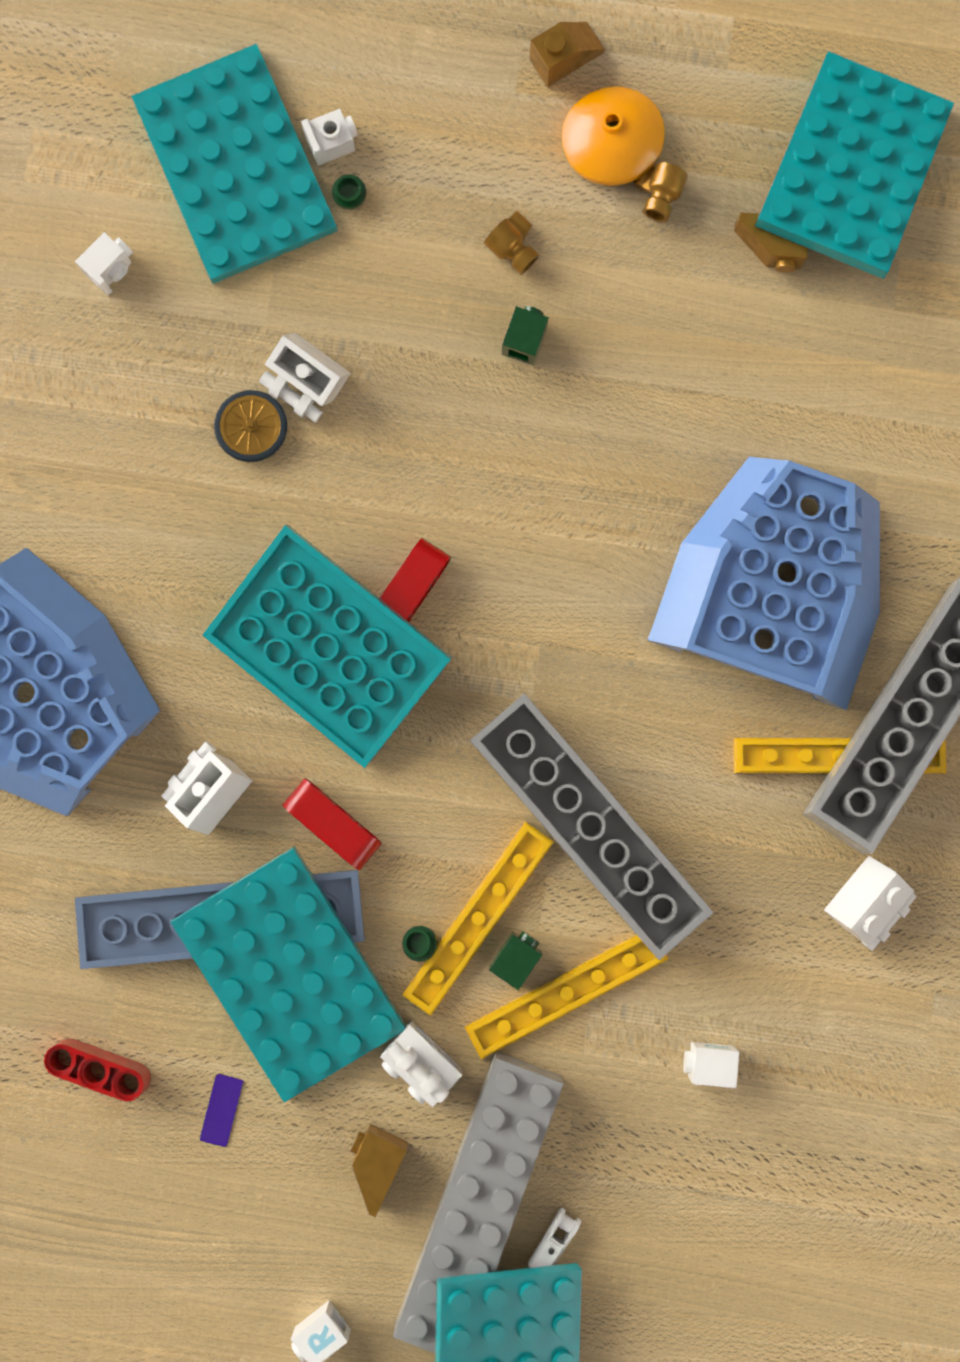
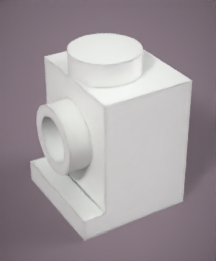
M341 109L308 121V119L301 121L305 137L318 166L356 151L353 140L354 137L358 136L356 127L351 116L344 118Z
M104 232L75 262L83 273L109 296L113 292L109 285L113 281L121 280L126 275L128 266L132 263L129 257L133 254V251L119 237L113 241Z

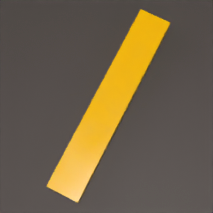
M734 738V773H829L851 738ZM946 738L923 774L947 773Z
M526 821L442 937L435 954L425 961L402 996L430 1016L433 1014L551 848L554 841Z
M635 935L467 1024L464 1028L480 1059H483L668 960V957L665 955L658 960L641 939Z

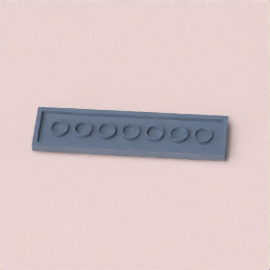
M348 870L313 874L353 941L364 942L365 933L359 871ZM234 882L76 897L75 910L80 969L191 959L192 956L170 922Z

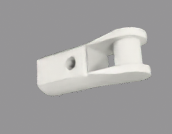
M561 1207L528 1261V1266L535 1268L556 1265L563 1251L578 1231L581 1219L578 1217L575 1220L565 1214L566 1210ZM557 1227L566 1231L563 1239L554 1235Z

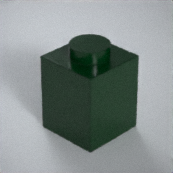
M516 306L502 344V355L534 366L548 327L549 317L544 316V313L535 307L525 306L523 309Z
M512 931L490 963L489 971L519 991L543 955L542 951L537 948L540 942L524 931L520 935Z

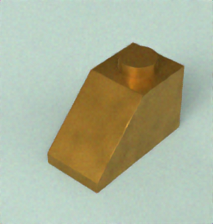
M559 22L531 39L529 60L545 85L549 87L605 53V49L588 22Z
M740 212L734 226V232L766 267H776L775 270L782 273H790L796 271V269H801L807 259V247L756 227L755 224L759 213Z
M372 1124L369 1125L366 1134L361 1131L358 1132L350 1152L356 1154L352 1167L369 1215L376 1218L405 1156L408 1142Z

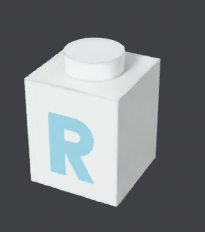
M691 1042V1050L685 1051L684 1073H689L688 1078L693 1084L736 1088L739 1051L731 1045Z
M329 1300L295 1326L291 1338L292 1349L302 1362H323L348 1342L351 1328Z

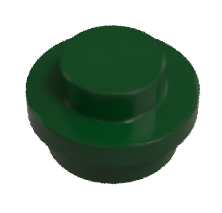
M351 174L342 175L333 184L332 196L339 207L347 210L355 209L364 202L366 187L359 177Z
M425 926L410 928L405 933L402 941L405 955L417 962L429 960L435 954L438 946L435 933Z

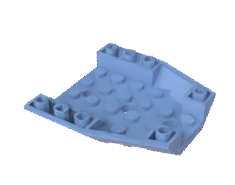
M748 457L681 543L647 641L678 652L683 650L811 694L814 700L847 710L880 613V502L855 483L788 460ZM810 497L817 502L818 512L816 515L809 516L802 512L800 503L803 498ZM787 563L794 567L796 577L793 582H784L779 578L777 570L780 564ZM758 630H767L771 633L773 644L769 649H761L756 645L754 637Z
M25 548L0 564V789L69 816L91 791L88 787L90 782L131 736L138 737L161 710L107 617L31 550ZM24 683H30L35 690L34 697L27 703L21 702L17 694L19 687ZM83 729L88 735V743L84 748L77 750L71 744V735L74 731Z

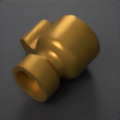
M661 162L653 166L642 177L634 180L633 184L636 188L652 195L646 200L642 210L646 217L657 222L668 221L672 211L671 202L677 201L681 197L688 178V174L682 168L674 164Z
M518 210L508 219L502 220L484 241V245L499 259L511 260L512 267L520 275H523L540 255L531 246H525L523 243L532 224Z

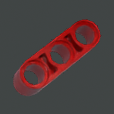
M421 538L382 593L380 599L410 622L449 564L451 556L426 539Z
M306 778L302 780L282 804L293 817L358 871L364 867L382 845V842Z
M68 1038L58 1042L49 1048L44 1056L45 1069L51 1075L121 1101L129 1102L135 1100L151 1084V1073L142 1063L76 1039ZM60 1049L68 1051L71 1055L70 1066L64 1065L59 1061L58 1052ZM93 1061L99 1062L104 1066L105 1076L103 1078L93 1074L91 1070ZM125 1074L136 1076L139 1082L138 1089L133 1090L126 1086L124 1081Z

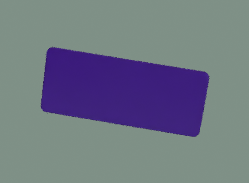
M222 1074L216 1075L200 1141L222 1147L227 1146L243 1080Z

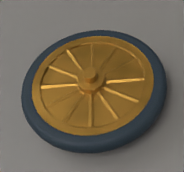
M257 390L241 391L227 398L218 409L214 422L215 436L220 447L234 459L243 462L262 461L275 454L282 446L287 434L286 414L279 402L269 394Z

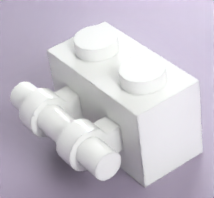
M294 332L281 337L265 363L278 376L274 377L266 371L261 376L259 383L268 388V393L275 399L281 398L294 407L293 412L301 418L306 416L316 423L323 412L313 405L314 401L321 406L333 402L351 373ZM288 384H292L304 394L300 396L294 390L289 388Z
M207 741L203 743L198 751H192L187 758L189 762L178 775L174 774L168 781L169 787L161 796L168 802L165 807L186 828L209 835L253 780L231 759L214 753L216 748Z
M868 856L824 911L842 928L861 940L865 947L873 951L880 941L884 943L891 935L889 930L900 917L905 918L911 911L909 906L917 896L913 893L914 890L895 871Z
M412 1020L406 1025L405 1030L387 1045L380 1056L384 1060L382 1067L393 1078L398 1079L401 1077L410 1085L408 1088L409 1093L419 1103L424 1104L426 1101L432 1107L437 1102L441 1103L450 1093L448 1090L463 1074V1068Z

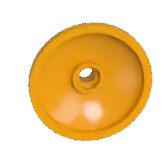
M619 86L601 88L581 98L568 113L562 131L563 150L567 161L575 172L590 182L607 186L630 183L646 174L659 159L665 140L664 121L653 101L637 90ZM611 121L618 122V124L614 127H609L607 125V123Z

